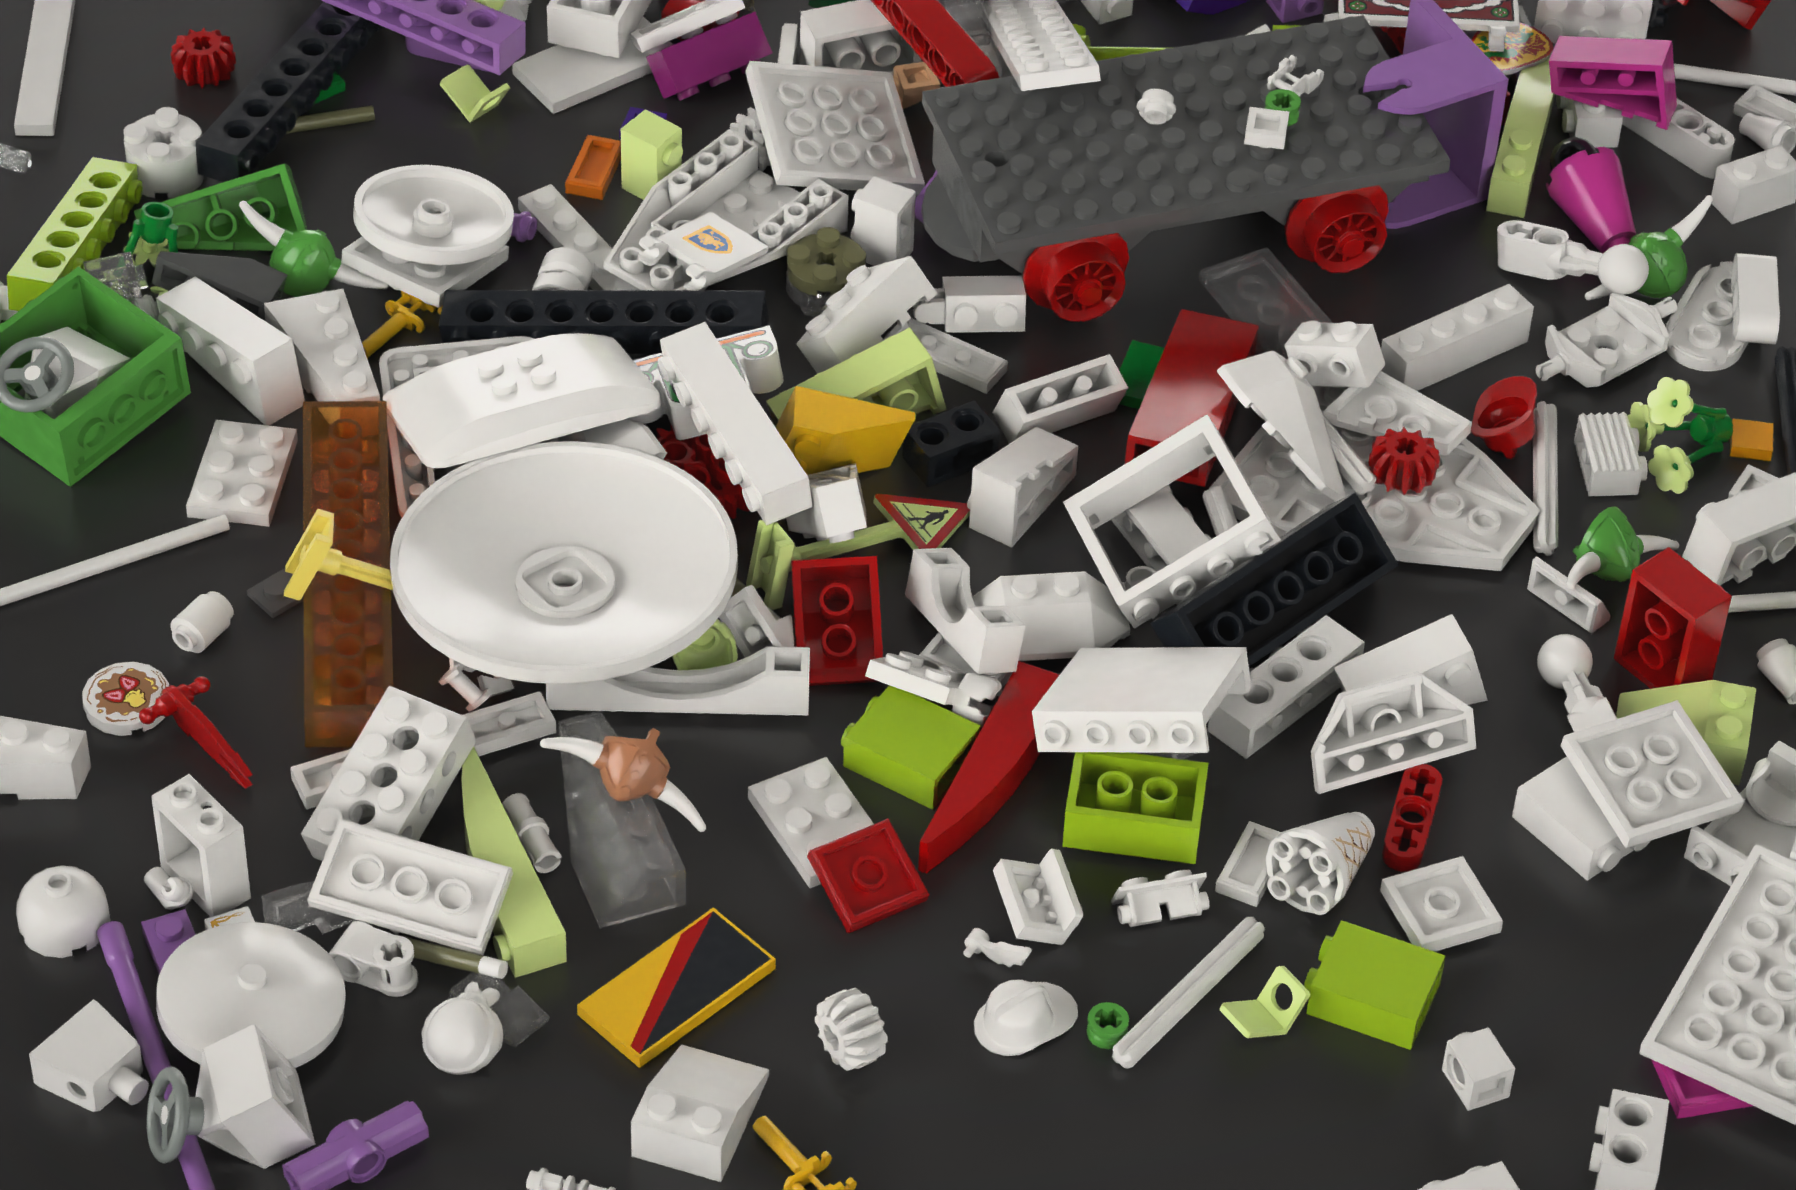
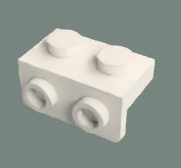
M1051 848L1040 864L1007 859L999 860L993 869V873L1016 939L1063 945L1075 927L1079 925L1083 917V911L1061 851Z

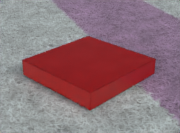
M889 818L814 848L807 855L848 934L927 901L930 895Z

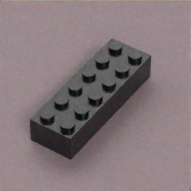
M1355 492L1326 506L1281 536V541L1262 551V554L1254 556L1231 570L1227 575L1216 579L1150 624L1164 647H1246L1248 664L1251 666L1399 564Z

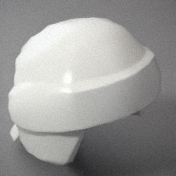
M471 982L467 984L465 993L442 1002L428 1015L421 1031L423 1049L430 1062L439 1070L454 1075L475 1073L488 1065L501 1049L503 1042L502 1025L498 1015L490 1008L500 998L498 990L488 987L481 991L478 983Z

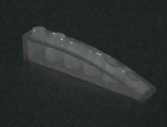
M600 711L558 721L559 737L581 738L602 744L605 736L618 737ZM560 751L571 864L599 927L603 928L686 905V869L653 798L646 795L624 802L614 800L606 790L598 768L576 755Z

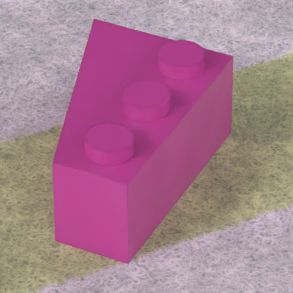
M1558 37L1549 59L1551 91L1553 94L1597 108L1599 104L1621 110L1622 116L1633 119L1634 115L1657 122L1656 127L1668 129L1677 106L1672 40Z

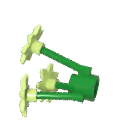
M162 202L145 203L142 206L140 219L133 222L132 232L129 233V241L123 248V255L115 273L110 275L103 274V279L96 276L93 277L129 302H132L131 299L138 298L139 295L127 289L129 283L125 282L123 276L132 255H137L134 262L136 266L144 265L149 259L151 265L155 268L160 251L178 253V226L172 223L173 209ZM159 286L150 288L153 293L159 294L158 296L168 291Z

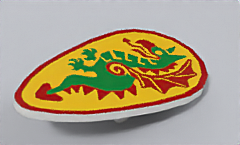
M1519 22V33L1506 32L1504 52L1489 51V31H1477L1471 39L1508 79L1511 78L1513 73L1548 60L1554 49L1552 41L1544 33Z

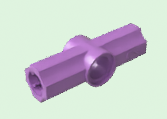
M407 1100L364 1123L358 1119H349L340 1123L329 1133L326 1143L283 1164V1173L290 1190H329L348 1179L355 1183H363L378 1175L384 1168L388 1158L429 1138V1129L418 1106L414 1101L409 1102Z

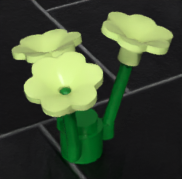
M1664 377L1658 382L1657 389L1649 393L1647 398L1648 404L1644 405L1642 402H1634L1631 405V414L1628 415V420L1631 428L1638 429L1640 452L1649 451L1651 441L1655 438L1656 434H1662L1663 431L1690 430V435L1695 441L1701 445H1706L1687 456L1679 447L1670 448L1663 444L1654 449V458L1649 460L1648 468L1650 473L1656 477L1655 481L1658 488L1662 491L1672 490L1680 494L1687 490L1688 481L1693 478L1694 471L1691 464L1711 453L1722 452L1724 449L1723 443L1728 442L1732 436L1733 424L1729 415L1726 414L1727 411L1724 407L1711 408L1694 404L1689 396L1690 386L1685 380L1675 381L1673 378ZM1690 412L1698 414L1692 421H1683L1684 416L1690 414Z

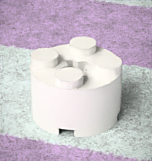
M160 108L155 114L143 117L124 128L126 163L137 164L138 180L142 181L143 184L142 195L155 198V193H167L168 198H175L193 192L204 180V177L197 172L196 142L202 136L201 128L192 119L178 114L175 108Z

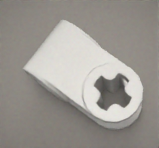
M352 922L328 954L339 967L344 981L358 983L380 991L387 996L399 997L407 995L418 984L417 970L411 964L414 958V947L411 941L404 936L394 935L374 928L366 922Z

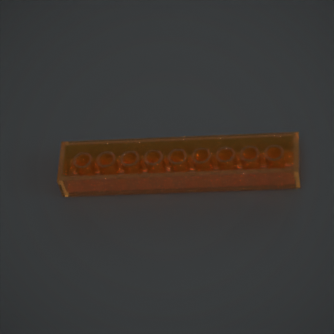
M303 401V534L317 509L334 513L333 544L331 548L342 551L343 556L390 570L387 401ZM317 571L304 593L305 747H353L388 686L393 687L391 590L338 573L332 576Z

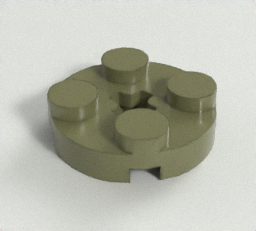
M831 227L821 228L817 231V234L801 238L788 247L787 250L789 281L801 292L812 296H817V291H830L831 297L836 292L842 290L847 284L846 277L854 269L866 265V252L852 239L840 235L837 229Z

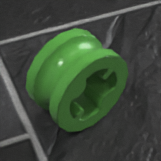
M1277 89L1266 95L1265 109L1289 112L1288 127L1294 125L1299 120L1301 99L1295 92Z
M1110 1002L1099 1003L1093 1006L1089 1011L1086 1034L1089 1041L1099 1048L1113 1049V1046L1128 1033L1129 1016L1127 1011L1122 1006Z

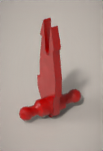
M204 676L197 677L189 685L183 683L177 687L170 685L162 690V695L156 698L154 705L143 708L140 711V721L148 725L152 724L160 716L168 717L172 715L187 736L191 735L204 751L230 774L234 781L245 789L253 785L248 779L253 774L238 752L232 749L196 705H192L196 695L205 693L210 689L211 683L208 678Z

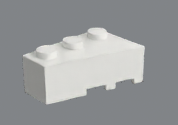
M912 256L868 268L866 265H862L854 269L846 277L848 282L842 290L833 294L826 301L827 308L822 314L813 318L806 325L805 329L807 332L796 345L817 374L884 341L881 335L896 321L900 326H903L911 318L907 311L915 303L921 300L930 301L937 294Z
M1453 614L1334 667L1342 692L1418 671L1467 705L1488 701L1474 652Z

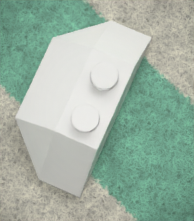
M1085 571L1000 576L972 596L976 607L1008 606L1026 625L1019 661L1073 658L1080 648H1110L1119 639H1124L1130 635L1129 621L1119 609L1109 588Z
M1418 671L1339 693L1311 749L1315 792L1321 794L1477 749L1473 708Z

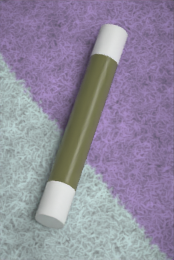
M407 938L413 944L414 958L499 979H503L507 974L508 964L504 960Z

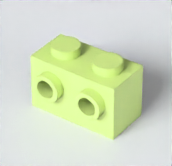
M646 109L621 128L622 189L644 200L652 186L682 165V128Z

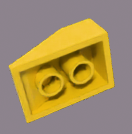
M795 386L775 428L807 475L856 463L857 471L861 473L890 467L915 420V412Z

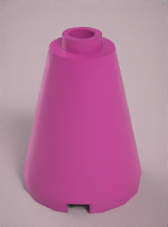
M1597 147L1599 153L1588 155L1586 150H1583L1564 159L1550 173L1552 181L1550 184L1546 182V189L1550 197L1601 253H1604L1612 246L1629 244L1630 239L1636 235L1620 159L1613 149Z

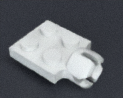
M900 651L899 655L887 653L886 657L870 660L866 677L943 705H953V713L980 725V728L983 727L993 709V706L982 703V701L986 698L994 699L1000 696L1003 691L1002 684L994 678L977 674L976 672H969L963 678L964 672L952 667L939 665V668L935 669L923 665L925 660L923 657L910 652Z

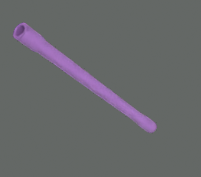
M107 922L99 927L97 937L106 963L113 972L153 1085L159 1072L166 1067H171L136 970L133 961L134 954L125 929L120 922ZM171 1083L167 1086L164 1095L165 1100H168L173 1089ZM186 1135L178 1158L189 1189L216 1190L197 1136Z

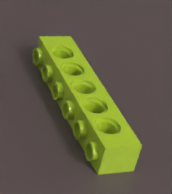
M96 157L91 158L7 274L9 310L20 311L29 301L36 299L53 286L58 279L65 277L78 266L87 272L93 263L99 261L103 248L107 243L112 242L117 228L121 223L126 222L131 208L141 200L143 184L142 181L138 180L137 164Z

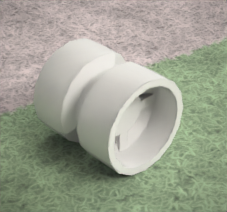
M565 247L552 249L546 253L532 290H587L593 275V267L589 259L581 252Z

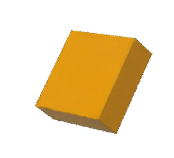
M1733 418L1730 456L1771 461L1773 453V423Z

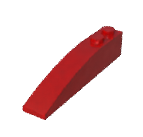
M1020 661L1018 662L1016 672L1011 674L920 840L918 871L928 873L961 848L991 820L1014 794L1040 754L1037 749L1032 710L1060 674Z

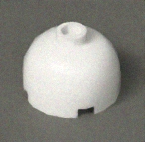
M61 865L40 871L33 875L25 884L17 901L16 915L19 932L23 935L25 944L31 950L43 956L70 957L73 956L72 950L80 949L85 945L87 951L99 943L97 937L99 927L111 921L103 887L91 874L77 867Z

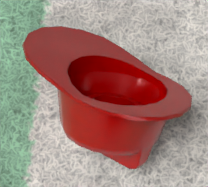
M1512 376L1499 380L1488 387L1477 401L1471 433L1476 437H1481L1490 450L1503 452L1507 459H1513L1518 448L1529 442L1535 435L1534 408L1537 398L1536 383L1528 377Z

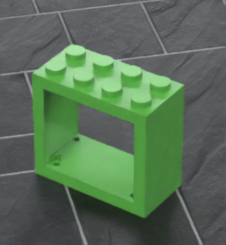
M79 266L65 277L58 279L53 286L36 299L29 301L24 308L4 323H0V358L11 346L24 339L38 337L64 327H69L131 358L128 363L55 419L42 410L36 412L15 411L0 401V437L70 487L191 393L182 338ZM33 350L25 352L16 358L9 369L23 368L26 364L30 363ZM6 383L9 392L13 396L26 400L18 394L23 389L20 383Z

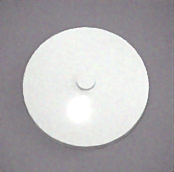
M409 165L388 169L367 179L356 192L353 219L357 230L364 239L387 254L417 263L453 265L486 258L505 246L512 233L514 210L509 198L500 188L478 175L445 166Z
M259 922L225 924L207 929L186 940L166 960L157 983V1016L163 1032L173 1046L190 1060L200 1065L205 1047L255 1024L294 1068H297L317 1057L336 1037L343 1021L346 993L343 976L334 959L328 955L329 953L324 948L297 931L279 925Z

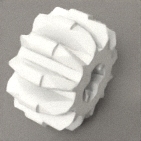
M856 987L849 990L844 989L827 997L825 1001L817 1005L815 1023L819 1028L818 1037L824 1043V1051H828L831 1054L832 1062L836 1065L840 1064L846 1071L854 1068L859 1069L875 1062L878 1057L885 1054V1043L888 1042V1036L883 1030L885 1022L880 1019L878 1007L872 1005L870 997L866 993L862 994Z

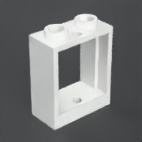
M190 774L153 794L151 797L160 863L165 872L170 877H184L190 881L193 887L192 899L210 917L229 912L251 899L243 826ZM204 806H211V808L202 809Z

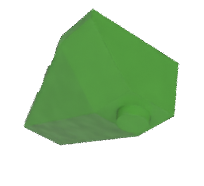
M284 163L162 201V203L169 205L174 211L172 223L178 226V249L273 251L275 246L254 228L239 206L241 201H246L260 215L283 229L291 232L307 230L302 203L290 166ZM142 208L134 210L136 220L140 219Z

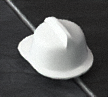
M1009 980L998 985L990 993L987 1003L979 1009L974 1020V1033L979 1043L992 1053L1003 1056L1021 1055L1071 1029L1078 1018V1007L1072 995L1060 986L1048 982Z

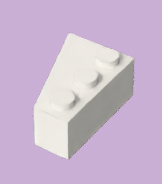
M1034 427L973 467L971 494L967 503V507L970 509L969 528L1012 548L1076 476L1078 445L1039 427Z
M856 463L807 475L809 477L813 507L786 517L789 531L803 533L804 538L816 537L817 541L829 539L830 543L853 539L855 537L853 531L867 528L866 508Z

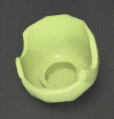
M717 619L699 639L684 650L673 655L672 658L677 670H698L727 665L737 661L736 641L729 627Z

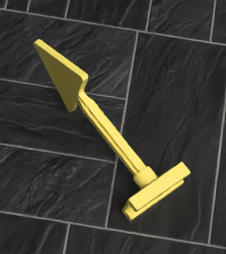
M317 509L285 565V572L293 575L284 589V596L300 601L317 571L332 576L338 573L393 590L389 569L343 556L342 551L331 548L333 544L334 513Z

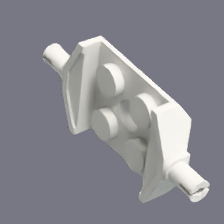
M1611 293L1607 307L1561 331H1557L1553 325L1548 326L1545 345L1547 356L1550 360L1536 366L1535 371L1538 378L1542 377L1541 380L1546 381L1561 372L1564 376H1571L1586 388L1597 387L1667 350L1670 335L1662 318L1678 310L1676 301L1672 300V297H1667L1655 305H1648L1626 295Z

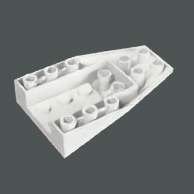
M728 129L652 186L604 261V269L640 290L688 291L684 288V284L692 280L686 274V269L690 265L671 253L666 252L656 264L648 266L637 259L638 255L646 251V249L639 245V241L646 235L657 238L700 216L712 212L769 246L767 254L713 280L710 284L713 285L786 256L788 247L803 237L817 234V231L821 228H835L840 234L848 231L849 195L820 179H817L802 192H798L789 186L776 185L775 178L758 169L759 145Z

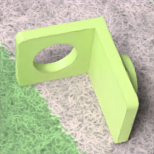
M470 65L461 67L443 78L440 82L441 87L469 123L497 107L510 89V86L505 83L490 92Z
M1277 966L1257 999L1224 1002L1220 1007V1011L1246 1038L1285 1035L1309 999L1310 992L1285 966ZM1282 983L1291 989L1293 996L1292 1004L1287 1010H1283L1278 1006L1275 997L1276 990Z

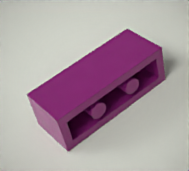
M753 12L647 56L646 59L663 99L676 94L680 101L699 93L697 85L706 81L709 82L710 87L719 85L730 80L729 72L740 68L743 75L750 61L761 62V58L773 53L757 14Z

